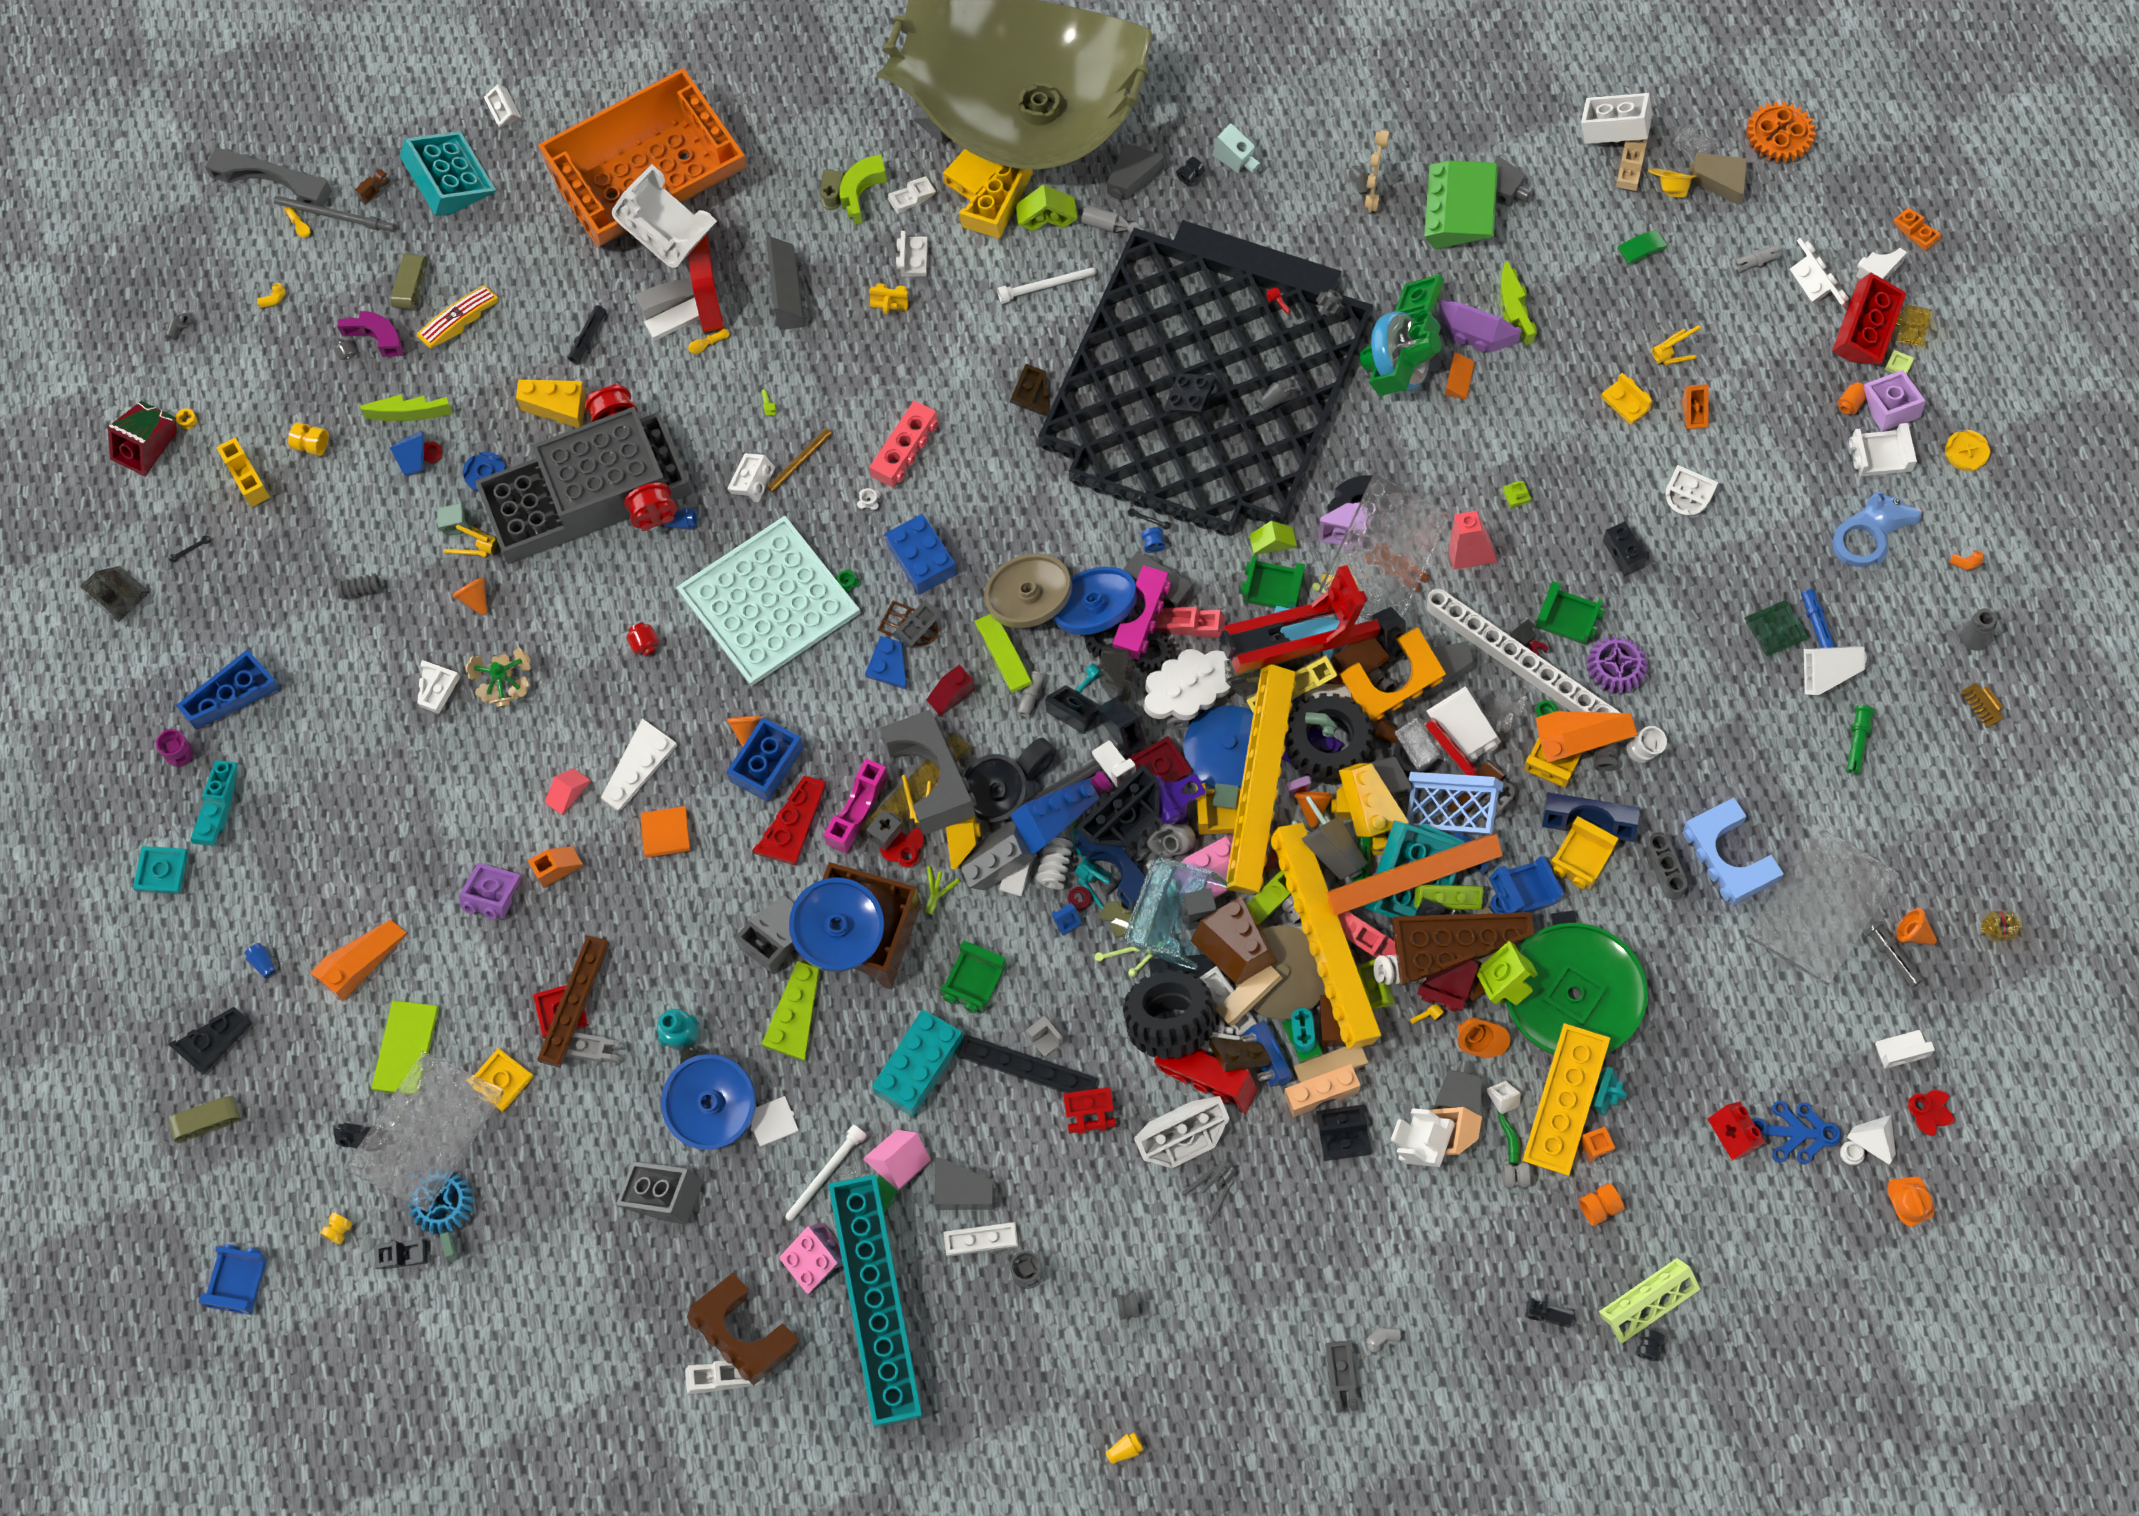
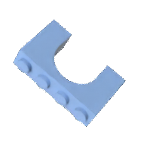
M1735 798L1686 821L1683 829L1684 838L1695 847V854L1701 863L1704 862L1708 867L1707 872L1713 882L1717 881L1721 888V896L1725 901L1729 900L1732 906L1780 882L1784 875L1772 855L1747 867L1731 866L1719 857L1715 846L1716 840L1721 835L1743 825L1746 819L1745 813Z

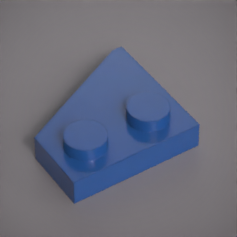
M880 636L865 672V677L906 690L902 643Z

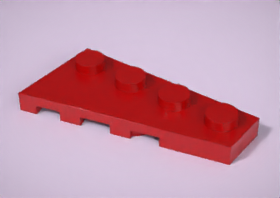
M803 776L789 796L786 805L776 815V819L770 828L768 827L764 832L759 844H756L753 848V854L796 866L825 790L826 782Z

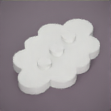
M1188 649L1181 652L1178 660L1165 661L1161 671L1150 673L1147 677L1145 688L1148 695L1144 702L1145 712L1156 719H1164L1172 714L1178 719L1190 720L1196 717L1199 709L1212 708L1215 699L1226 696L1231 687V679L1228 674L1231 671L1232 665L1229 659L1226 658L1225 653L1217 650L1204 655L1198 650Z

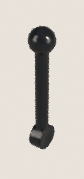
M1134 508L1128 510L1130 517L1136 516L1160 525L1164 530L1170 528L1168 521L1162 522L1137 513Z
M205 535L201 538V541L177 554L169 555V561L176 562L177 558L202 544H208L210 542L209 536Z

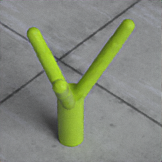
M927 866L930 897L924 913L933 916L938 899L957 885L960 879L957 878L938 892L942 872H938L934 886L931 866Z

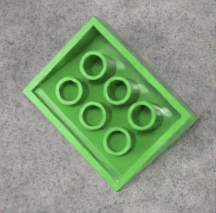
M1449 160L1430 165L1424 237L1434 249L1494 236L1497 163Z

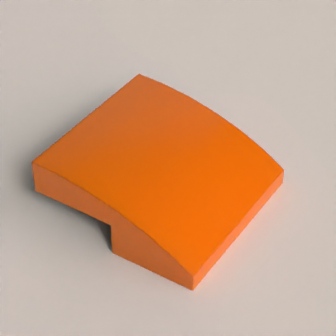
M686 806L641 813L645 858L690 851Z

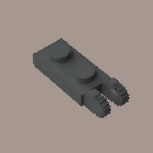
M1350 1340L1325 1343L1336 1413L1342 1412V1401L1340 1400V1393L1349 1392V1407L1351 1411H1357L1355 1395L1357 1388Z

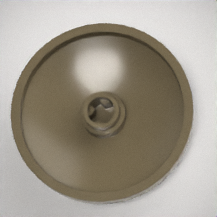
M1026 554L1007 561L992 574L985 587L984 599L989 613L999 623L1013 628L1032 627L1050 620L1065 607L1072 592V580L1066 566L1057 558L1047 554Z
M1278 925L1262 929L1278 961L1271 966L1283 979L1251 1009L1264 1017L1277 1020L1291 1019L1292 1013L1299 1008L1311 1010L1320 1000V995L1324 994L1325 985L1322 977L1318 975L1317 963L1314 956L1310 953L1306 934L1302 930L1291 926Z

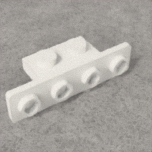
M1799 238L1797 242L1807 257L1790 268L1791 272L1813 303L1818 302L1832 291L1839 303L1847 310L1849 297L1843 289L1840 291L1835 285L1838 284V281L1832 273H1826L1824 269L1827 266L1820 256L1818 258L1815 257L1813 252L1816 250L1810 241L1805 242Z

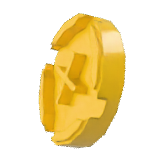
M1972 430L1958 431L1948 439L1945 446V456L1955 468L1963 471H1975L1987 463L1990 449L1986 438Z

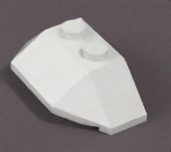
M1220 1096L1195 1100L1150 1121L1135 1136L1134 1140L1144 1161L1174 1168L1215 1148L1230 1118Z

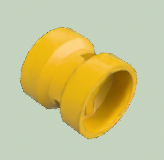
M332 1212L328 1219V1226L323 1227L320 1235L341 1245L345 1239L343 1234L350 1230L353 1223Z

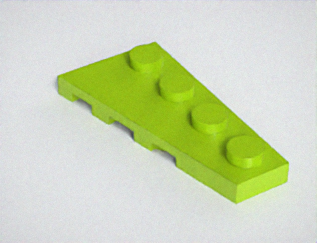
M799 961L796 962L762 1041V1047L804 1062L806 1061L814 999L819 977L818 968Z

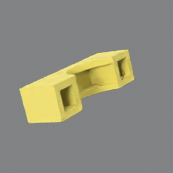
M1327 654L1295 671L1294 679L1296 680V685L1292 692L1291 700L1337 676V672ZM1257 693L1246 700L1253 713Z

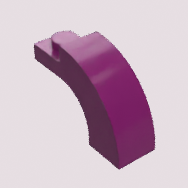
M359 311V318L348 317L346 319H338L337 327L342 336H370L378 340V349L382 357L403 356V346L393 325L383 316L373 312Z

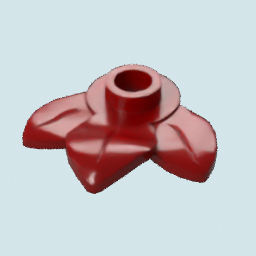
M919 828L913 829L908 836L901 831L886 850L880 848L881 855L889 862H898L902 867H913L919 861V850L924 844L923 835ZM906 854L912 855V858L910 860H905L904 856Z
M1931 1090L1925 1095L1920 1093L1914 1094L1908 1100V1110L1915 1116L1916 1126L1924 1134L1934 1136L1937 1126H1947L1954 1122L1951 1112L1944 1106L1949 1098L1947 1093L1940 1090ZM1917 1102L1922 1103L1923 1106H1924V1109H1922V1110L1918 1109V1108L1916 1107V1103H1917Z

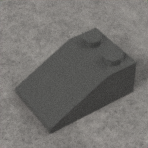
M632 1161L616 1206L663 1221L687 1225L703 1180L689 1169Z

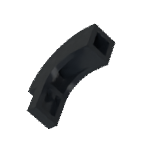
M1362 475L1353 477L1335 488V498L1327 506L1328 513L1346 503L1371 502L1390 514L1403 500L1404 489L1393 481L1380 476Z

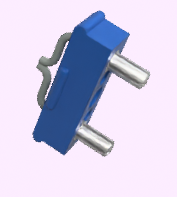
M1264 1020L1245 1031V1036L1239 1037V1041L1261 1043L1270 1056V1065L1260 1066L1263 1072L1257 1074L1259 1081L1267 1080L1270 1087L1277 1085L1283 1086L1293 1078L1283 1056L1285 1051L1278 1046Z

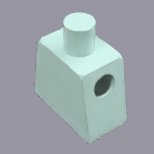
M1230 123L1217 137L1212 155L1237 173L1244 167L1254 173L1260 165L1252 157L1255 146Z

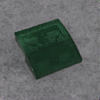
M1787 599L1744 618L1766 656L1808 639L1799 618L1795 619Z

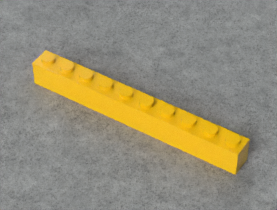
M1272 664L1262 668L1260 672L1225 889L1247 895L1260 892L1264 882L1262 874L1263 868L1267 863L1266 849L1271 839L1269 831L1271 822L1274 819L1273 806L1278 795L1277 782L1282 771L1280 763L1281 757L1285 752V735L1289 728L1287 720L1288 714L1292 709V692L1296 685V680L1294 679L1295 671Z
M1304 823L1278 827L1271 836V845L1276 850L1279 858V867L1284 872L1287 889L1291 892L1294 900V909L1300 916L1302 931L1308 938L1310 953L1315 958L1318 975L1322 977L1325 985L1326 997L1330 999L1333 1016L1338 1021L1341 1039L1346 1043L1348 1050L1371 1045L1381 1036L1338 916L1331 913L1326 895L1328 889L1316 856L1302 841V838L1308 835Z

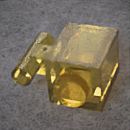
M1905 304L1903 312L1899 313L1896 322L1899 325L1897 341L1923 346L1932 309Z

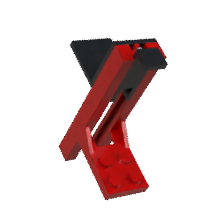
M1344 565L1338 568L1329 589L1311 604L1225 625L1219 636V641L1226 658L1229 659L1235 675H1240L1262 669L1271 664L1286 669L1291 659L1375 638L1381 628L1377 619L1355 624L1368 599L1364 590L1359 591L1348 565ZM1336 614L1339 619L1336 630L1290 641L1289 638L1285 637L1284 633L1280 632L1282 627Z

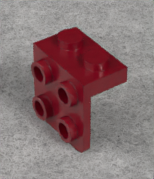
M1470 960L1427 976L1426 980L1419 986L1417 995L1422 996L1421 1000L1431 1004H1435V1001L1442 1003L1447 1010L1457 1012V1010L1462 1011L1473 984L1478 963Z

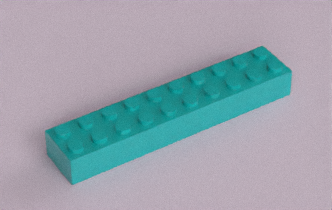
M873 1174L829 1183L828 1187L873 1427L877 1429L923 1419L877 1176Z

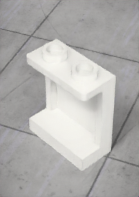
M1908 423L1899 424L1897 430L1861 434L1860 429H1855L1853 436L1849 439L1850 449L1855 452L1854 468L1859 470L1860 476L1913 471L1917 462Z

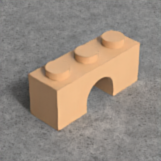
M1352 1064L1285 1088L1284 1097L1294 1118L1315 1110V1107L1330 1099L1339 1101L1358 1094L1361 1085Z

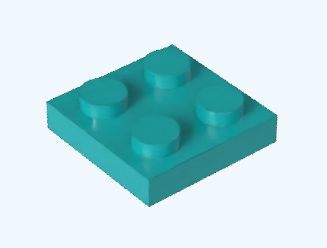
M142 846L133 884L135 892L180 894L189 853L187 849Z

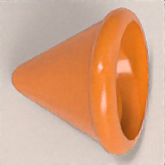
M478 578L453 593L452 597L459 600L480 615L487 613L485 578Z
M744 716L727 719V723L731 726L742 747L764 716Z
M1327 792L1295 793L1294 797L1297 799L1309 826L1316 828L1320 820L1306 798L1307 796L1311 797L1323 815L1330 800L1333 798V794Z
M1921 908L1908 912L1897 927L1896 938L1901 943L1909 942L1935 945L1937 943V938L1926 918L1925 911Z

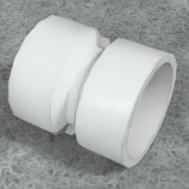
M1648 726L1637 733V736L1631 737L1627 743V752L1631 759L1638 763H1646L1665 750L1667 738L1660 728Z

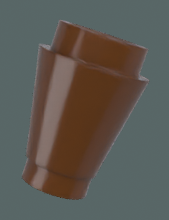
M1384 718L1372 723V735L1375 739L1396 744L1403 736V732Z

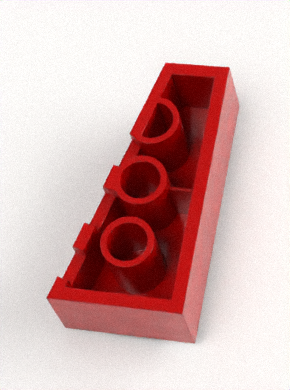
M1201 1048L1194 1049V1053L1190 1055L1183 1054L1181 1058L1168 1057V1059H1161L1160 1056H1157L1154 1060L1159 1071L1186 1085L1191 1081V1085L1204 1094L1210 1091L1213 1096H1220L1225 1105H1228L1229 1102L1234 1103L1238 1106V1111L1246 1114L1258 1092L1248 1069L1225 1072L1217 1058L1210 1056Z

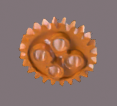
M1777 101L1774 102L1773 106L1766 103L1765 109L1759 106L1758 111H1753L1752 117H1749L1746 127V139H1750L1748 145L1754 146L1753 152L1761 151L1759 157L1767 155V161H1770L1773 157L1776 163L1779 162V159H1783L1784 163H1787L1788 158L1794 162L1797 156L1803 158L1804 152L1808 153L1813 145L1816 135L1814 132L1815 125H1811L1813 119L1807 118L1808 112L1801 113L1802 107L1794 109V103L1789 107L1786 106L1785 101H1783L1782 106Z

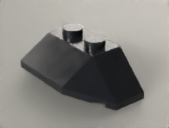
M1142 765L1084 819L1076 829L1093 845L1127 847L1159 817V780Z

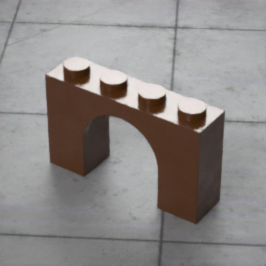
M732 1273L690 1306L687 1319L695 1330H699L705 1336L707 1343L712 1347L715 1346L721 1352L723 1359L729 1364L732 1363L740 1376L754 1386L796 1351L799 1339L783 1323L757 1342H742L732 1337L725 1327L724 1319L746 1301L749 1288Z

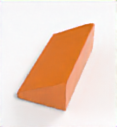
M1454 352L1445 396L1467 399L1474 361Z

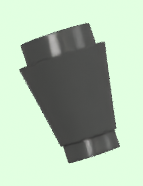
M1281 380L1277 383L1273 382L1258 401V404L1264 411H1267L1288 399L1287 396L1291 392Z

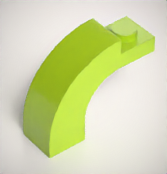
M881 154L867 157L855 163L846 172L841 181L840 200L842 209H847L848 217L853 218L854 225L862 223L858 203L861 193L869 186L887 182Z

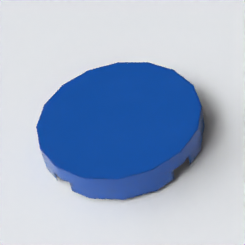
M492 452L479 453L480 455L475 457L473 455L467 460L463 468V477L469 488L479 492L476 480L506 469L505 463L500 456Z

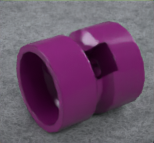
M168 729L160 733L156 739V748L169 765L181 767L192 759L193 747L180 731Z

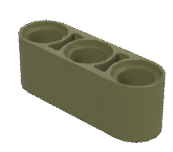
M410 253L403 254L391 294L392 307L409 310L415 309L414 303H417L421 290L419 286L422 285L426 273L424 269L428 266L427 256Z
M225 1096L174 1114L168 1120L174 1142L182 1143L185 1142L184 1139L189 1138L190 1140L207 1134L209 1130H212V1132L230 1126L231 1122L238 1123L241 1119L235 1097Z

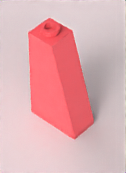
M1472 511L1455 514L1448 550L1453 570L1496 563L1497 559L1492 541L1478 512Z

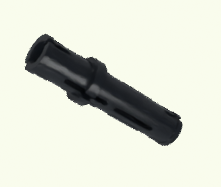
M599 305L593 307L594 309L581 333L574 339V346L567 356V359L574 364H579L585 351L590 348V341L604 315H606V310Z

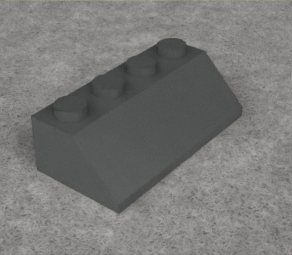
M767 236L766 242L773 303L779 330L805 327L804 319H808L806 306L802 307V301H805L804 288L800 289L799 284L803 283L802 271H798L797 268L798 265H801L800 253H795L793 244Z

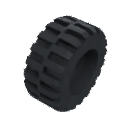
M1321 693L1319 698L1314 696L1308 697L1306 704L1300 702L1296 706V711H1292L1289 716V722H1287L1289 728L1285 735L1287 758L1292 759L1291 765L1295 770L1300 768V775L1303 777L1311 776V781L1318 783L1319 780H1324V784H1331L1332 780H1337V783H1341L1339 770L1358 763H1366L1369 759L1373 741V727L1369 723L1370 718L1366 712L1362 713L1363 707L1360 704H1352V699L1347 696L1345 699L1339 698L1340 694L1333 693V696H1327V693ZM1306 712L1328 715L1336 726L1347 733L1350 738L1349 746L1336 753H1325L1314 748L1308 741L1307 734L1312 728L1319 725L1306 724Z
M1165 970L1164 973H1152V976L1148 978L1145 976L1140 979L1139 984L1135 983L1130 989L1131 992H1128L1124 999L1123 1013L1130 1041L1139 1051L1147 1052V1055L1156 1058V1056H1160L1161 1059L1174 1057L1176 1059L1181 1058L1183 1054L1190 1055L1194 1053V1049L1203 1047L1205 1041L1211 1038L1212 1032L1215 1030L1216 1015L1211 991L1202 979H1198L1197 976L1191 973L1186 974L1185 971L1177 970V972ZM1168 1010L1185 1011L1179 1016L1169 1019L1155 1018L1156 1015Z

